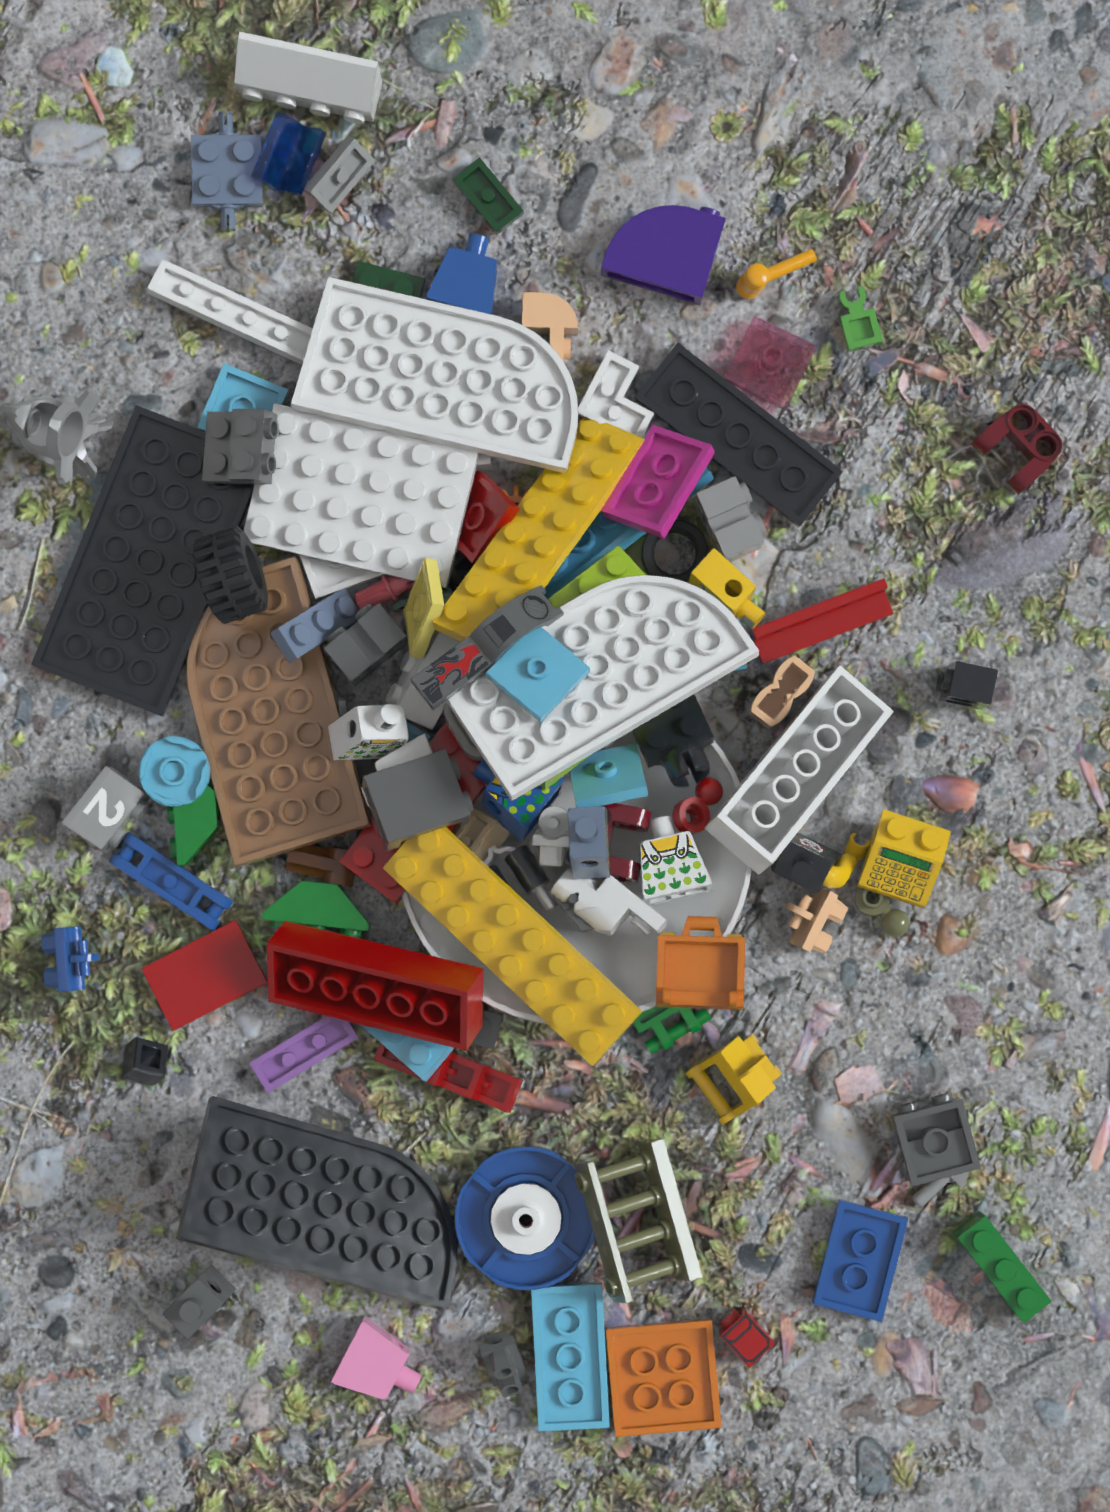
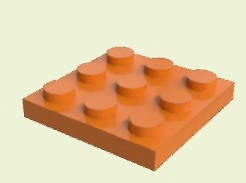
M711 1318L605 1327L615 1437L722 1428Z

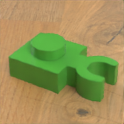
M858 286L856 289L858 300L855 302L847 300L844 290L840 291L838 295L840 306L848 313L839 318L847 352L879 345L883 342L875 309L864 310L863 304L866 299V292L862 286Z

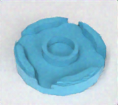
M169 736L156 741L145 750L139 763L138 776L143 789L152 800L164 806L181 807L193 803L204 793L209 784L211 768L207 755L198 744L185 737Z

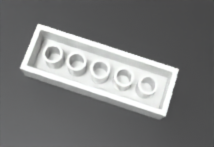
M838 666L822 682L704 829L758 875L774 863L894 711L843 667Z

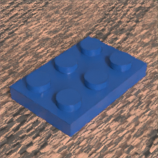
M838 1199L812 1303L882 1322L909 1218Z

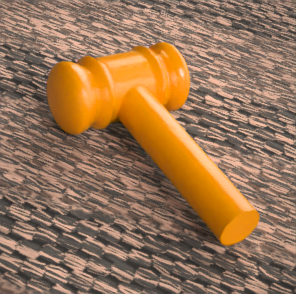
M809 249L769 267L759 263L752 264L737 281V292L745 299H752L761 292L768 282L816 262V254L812 249Z

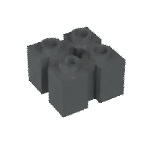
M380 603L374 607L371 604L366 605L354 615L357 623L347 631L343 626L339 627L326 639L329 644L324 647L325 651L355 686L408 644L407 636Z

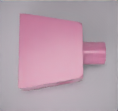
M364 1316L331 1382L335 1385L386 1400L393 1385L413 1394L422 1375L404 1366L410 1354V1349L373 1320Z

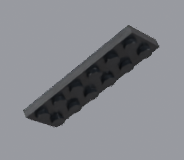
M680 343L674 346L634 397L638 403L653 412L656 417L677 433L711 444L715 451L711 460L733 477L736 476L737 480L741 483L745 482L752 492L798 528L843 473L839 467Z

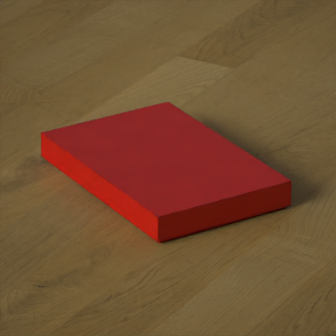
M237 920L141 968L172 1031L268 983Z

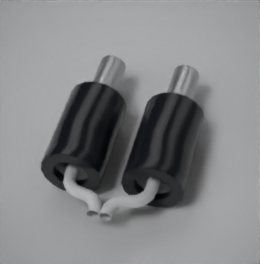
M493 845L486 850L488 857L483 861L486 865L492 861L493 851L498 854L511 852L505 857L504 861L528 896L535 894L547 912L552 911L558 906L545 887L550 882L549 878L527 845L517 849L511 846L499 849ZM496 864L489 866L491 870L510 886Z

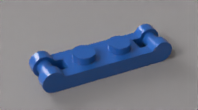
M128 832L123 839L125 844L119 853L115 852L109 862L206 927L215 930L220 923L218 920L224 909L228 910L234 901L182 866H177L176 862L148 845L136 835ZM136 851L144 855L138 866L130 862ZM204 896L213 901L206 912L197 907Z

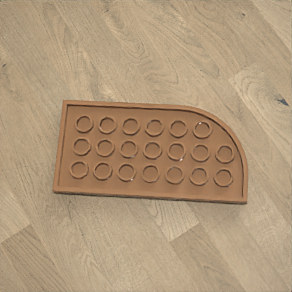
M295 556L262 567L268 591L266 611L223 624L208 606L203 613L187 657L189 695L204 752L210 764V775L234 865L237 867L372 826L354 760L333 759L328 726L340 718V712L322 643L288 663L270 632L312 607L300 562Z

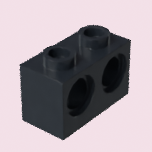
M960 661L953 662L946 666L944 671L940 670L936 683V691L941 692L939 701L976 709H982L991 705L998 670Z

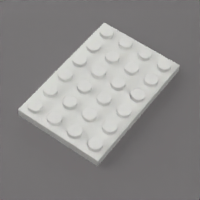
M274 403L272 412L277 414L279 433L275 439L274 446L276 470L272 474V484L254 485L243 531L251 543L415 581L422 561L425 558L436 559L441 588L448 589L479 453L294 410L292 407Z

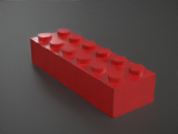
M284 921L267 942L268 1002L465 1051L468 1050L483 1027L484 968L289 921Z

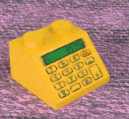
M883 809L874 824L870 845L867 849L857 887L925 908L943 864L951 831Z

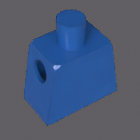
M469 233L465 250L449 247L429 288L426 300L493 315L498 266L496 259L485 256L489 238L480 234Z

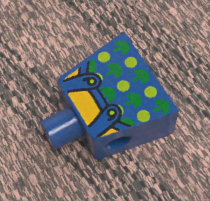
M484 759L477 766L473 774L474 777L487 785L481 802L483 807L521 842H524L538 824L541 813L546 808L552 806L559 797L565 778L562 777L546 790L541 785H538L511 801Z

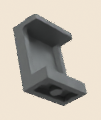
M446 749L363 777L362 788L386 852L399 848L402 841L459 823L460 826L468 824L470 812H473L472 801L467 791H461L457 781L461 779L458 764L454 758L449 759Z

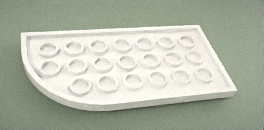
M327 278L292 398V409L567 474L578 427L577 395L574 383L563 360L543 338L527 327L499 316L336 278Z
M646 575L625 577L601 584L561 606L560 608L564 615L550 626L542 627L589 666L590 673L541 723L486 677V672L446 702L511 801L758 657L759 649L731 611L706 591L687 582L668 577Z

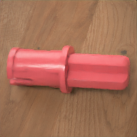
M383 575V580L356 592L355 600L360 609L368 604L374 607L378 603L381 604L390 599L396 601L398 600V595L412 589L415 581Z

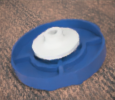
M534 1145L512 1146L486 1157L462 1186L456 1204V1233L459 1244L468 1261L496 1284L515 1290L542 1289L567 1278L591 1249L595 1239L583 1193L579 1192L575 1183L574 1175L577 1172L576 1168L556 1151ZM528 1214L532 1217V1221L524 1223L520 1220V1216Z

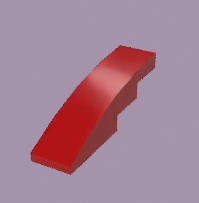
M379 1043L374 1061L422 1080L382 1043ZM451 1052L427 1080V1083L443 1087L469 1099L480 1101L506 1113H511L523 1079L455 1052Z

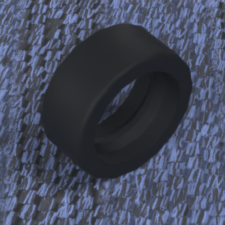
M675 520L668 534L674 533L686 536L694 546L695 560L692 566L683 573H666L657 566L654 559V548L661 538L647 533L642 545L641 561L648 576L668 577L688 583L691 572L708 555V545L704 535L695 525L684 520Z

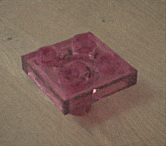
M754 316L724 379L733 386L786 411L817 346ZM751 352H753V353H752V360L749 358V354H750ZM783 367H785V374L788 373L790 369V374L788 376H784L781 374ZM764 376H766V378H767V382H766V383L760 384V383L757 381V377L760 378V381H764V380H765V377H764Z

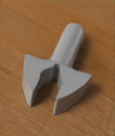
M969 1172L926 1183L913 1195V1201L916 1205L923 1207L947 1183L956 1182L962 1188L967 1181Z

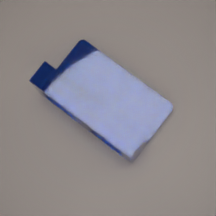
M276 112L251 177L273 191L301 196L326 137V132L321 128L304 126L286 113Z

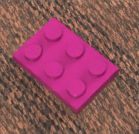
M652 425L644 438L645 440L601 511L607 519L665 539L715 451L711 444Z

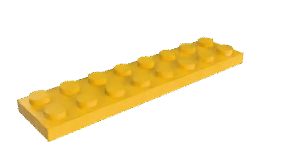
M582 417L578 423L567 474L549 469L543 470L518 504L520 510L514 519L501 527L445 603L440 617L432 621L435 630L461 642L470 636L487 617L509 601L540 585L545 588L601 511L645 439L611 424H599L595 420Z
M447 827L406 840L383 867L390 876L591 1066H594L643 1012Z

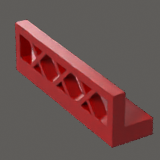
M885 578L751 629L749 633L752 641L759 649L758 656L761 664H766L893 615V610L885 593V590L888 588Z

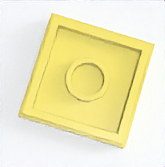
M425 558L422 561L404 608L409 652L413 658H424L435 630L432 621L440 617L444 607L436 559Z

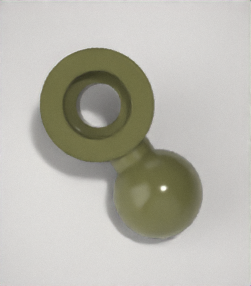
M858 887L854 901L860 913L868 917L880 916L882 918V928L889 936L900 937L908 931L910 926L908 915L900 909H892L889 906L890 897L878 894L879 901L876 904H870L866 900V895L872 891Z

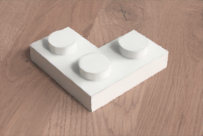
M608 350L578 407V415L595 420L599 424H611L642 438L654 413L624 398L639 370V366Z

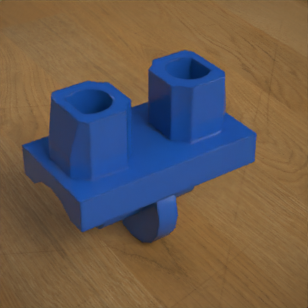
M81 926L54 928V932L41 937L44 954L56 953L57 967L45 968L44 985L46 987L58 988V992L85 990V976L90 975L89 961L100 960L99 953L89 954L88 940H82Z

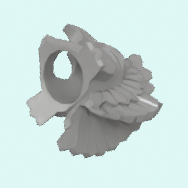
M93 388L87 389L79 398L62 395L57 398H53L50 395L36 398L26 396L21 402H13L12 404L0 403V427L5 430V433L11 435L14 443L23 445L26 452L34 454L37 461L47 463L49 469L55 467L59 484H70L73 481V477L77 474L81 475L83 479L87 475H90L93 479L95 478L97 468L88 457L83 440L94 433L111 429L114 425V420L106 421L105 416L97 417L96 412L91 414L100 402V397Z

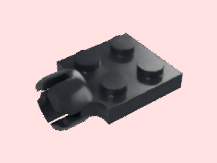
M695 694L632 730L647 767L655 765L664 767L671 783L675 787L684 788L690 786L686 778L689 775V770L696 784L709 775L710 763L703 749L714 743V736Z

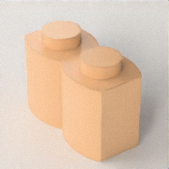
M790 657L775 671L770 685L761 690L753 699L748 714L767 729L775 726L788 714L793 700L804 693L810 686L815 671L798 657Z

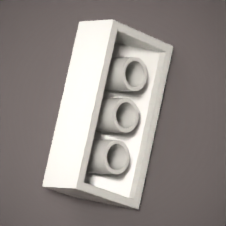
M239 32L234 84L238 93H241L243 98L254 102H262L263 98L276 101V105L286 109H296V106L310 108L309 111L323 117H329L330 113L344 116V120L355 124H363L364 120L374 121L382 86L378 61Z

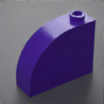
M665 205L645 210L628 220L614 235L604 256L601 276L701 305L726 218L721 217L719 211L709 207H700V210L686 206Z

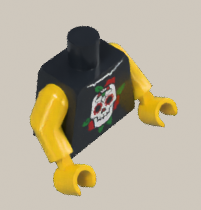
M797 832L770 867L774 873L815 893H819L824 887L841 888L849 879L857 865V861L864 858L870 845V840L868 839L865 845H859L854 841L857 833H852L844 849L845 854L842 855Z

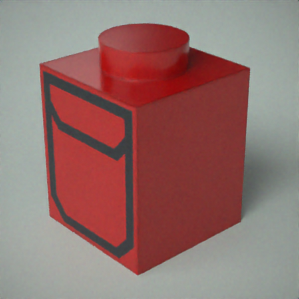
M745 1307L738 1312L736 1309H732L719 1322L722 1326L718 1330L720 1337L748 1368L775 1345L773 1338Z

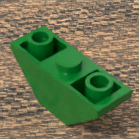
M208 784L204 793L193 803L181 807L167 806L169 824H174L175 838H170L171 859H177V866L190 865L221 829V814L215 790Z
M301 881L262 913V919L271 920L270 927L279 928L284 921L306 924L305 926L326 930L327 927L341 928L340 934L361 937L362 930L370 931L371 927L369 920L341 885Z

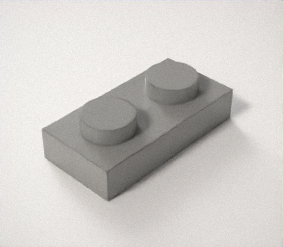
M347 135L304 187V190L324 210L332 214L376 160L355 138Z

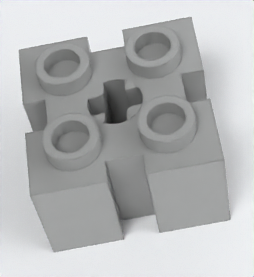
M736 476L696 493V499H694L693 504L703 527L707 531L711 545L729 562L742 558L761 548L767 531L760 515L753 516L749 510L752 497L745 482L739 484Z

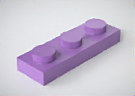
M325 1016L249 1064L266 1092L269 1093L358 1039L359 1036L351 1022Z

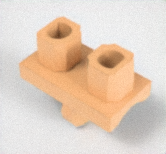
M822 889L819 893L813 892L811 897L803 894L798 906L788 902L785 909L794 913L788 926L794 928L788 942L808 952L814 950L826 953L832 943L833 936L821 930L827 918L838 924L843 921L848 907L837 899L839 895L826 889Z

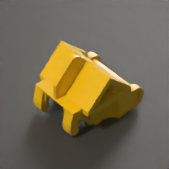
M753 1032L747 1035L743 1041L739 1036L735 1037L710 1056L707 1055L685 1072L689 1079H694L720 1116L718 1120L722 1125L758 1105L776 1089L772 1082L782 1074L777 1065H773L758 1045L759 1040ZM715 1064L740 1098V1102L731 1108L704 1069Z

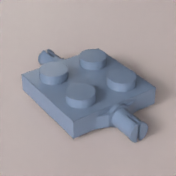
M222 111L218 113L219 132L212 135H191L193 207H211L221 211V231L227 232V218H229V232L236 230L235 211L244 207H263L261 135H240L233 132V112L227 111V125H225V114Z

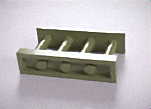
M649 1139L638 1143L640 1152L637 1157L597 1170L594 1161L575 1163L577 1171L574 1175L575 1183L579 1192L583 1193L606 1275L604 1277V1287L613 1302H632L629 1288L671 1273L675 1276L676 1280L692 1281L702 1277L664 1139ZM640 1170L646 1172L649 1182L647 1191L605 1204L600 1186L601 1183ZM649 1205L656 1207L659 1218L656 1226L615 1239L610 1218ZM660 1239L665 1241L669 1253L667 1260L625 1274L620 1253Z

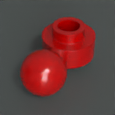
M706 777L701 779L695 787L696 797L681 800L674 806L672 819L675 827L680 832L690 831L692 835L705 830L704 827L710 821L708 806L717 804L723 796L722 784L715 778ZM686 812L690 816V822L686 818Z

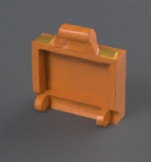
M688 916L681 936H676V932H662V935H658L656 1007L744 1010L745 938H742V934H727V937H722L717 917ZM690 930L714 931V937L690 936Z

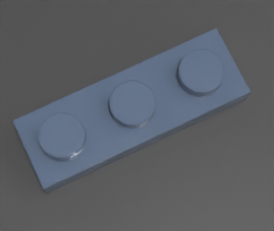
M346 589L338 590L270 632L288 663L326 641L327 637L339 627L343 626L346 628L356 621L354 615L359 612V609Z

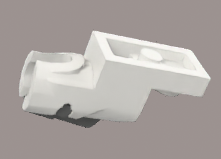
M570 867L551 890L555 902L582 932L594 929L601 934L612 936L630 915L633 917L630 922L645 935H648L651 931L658 937L667 927L665 918L611 875L610 878H606L598 887L599 882L595 879L574 880L572 867Z

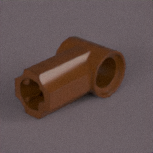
M311 844L288 852L286 871L319 877L324 882L353 887L355 874L339 862L348 850L330 846L327 849Z

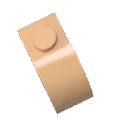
M523 292L522 325L536 334L550 335V346L562 360L570 359L571 338H564V335H578V321L572 307L563 298L551 293Z

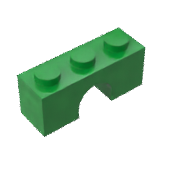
M978 1211L952 1231V1234L972 1260L985 1273L1009 1308L1023 1323L1052 1302L982 1212Z

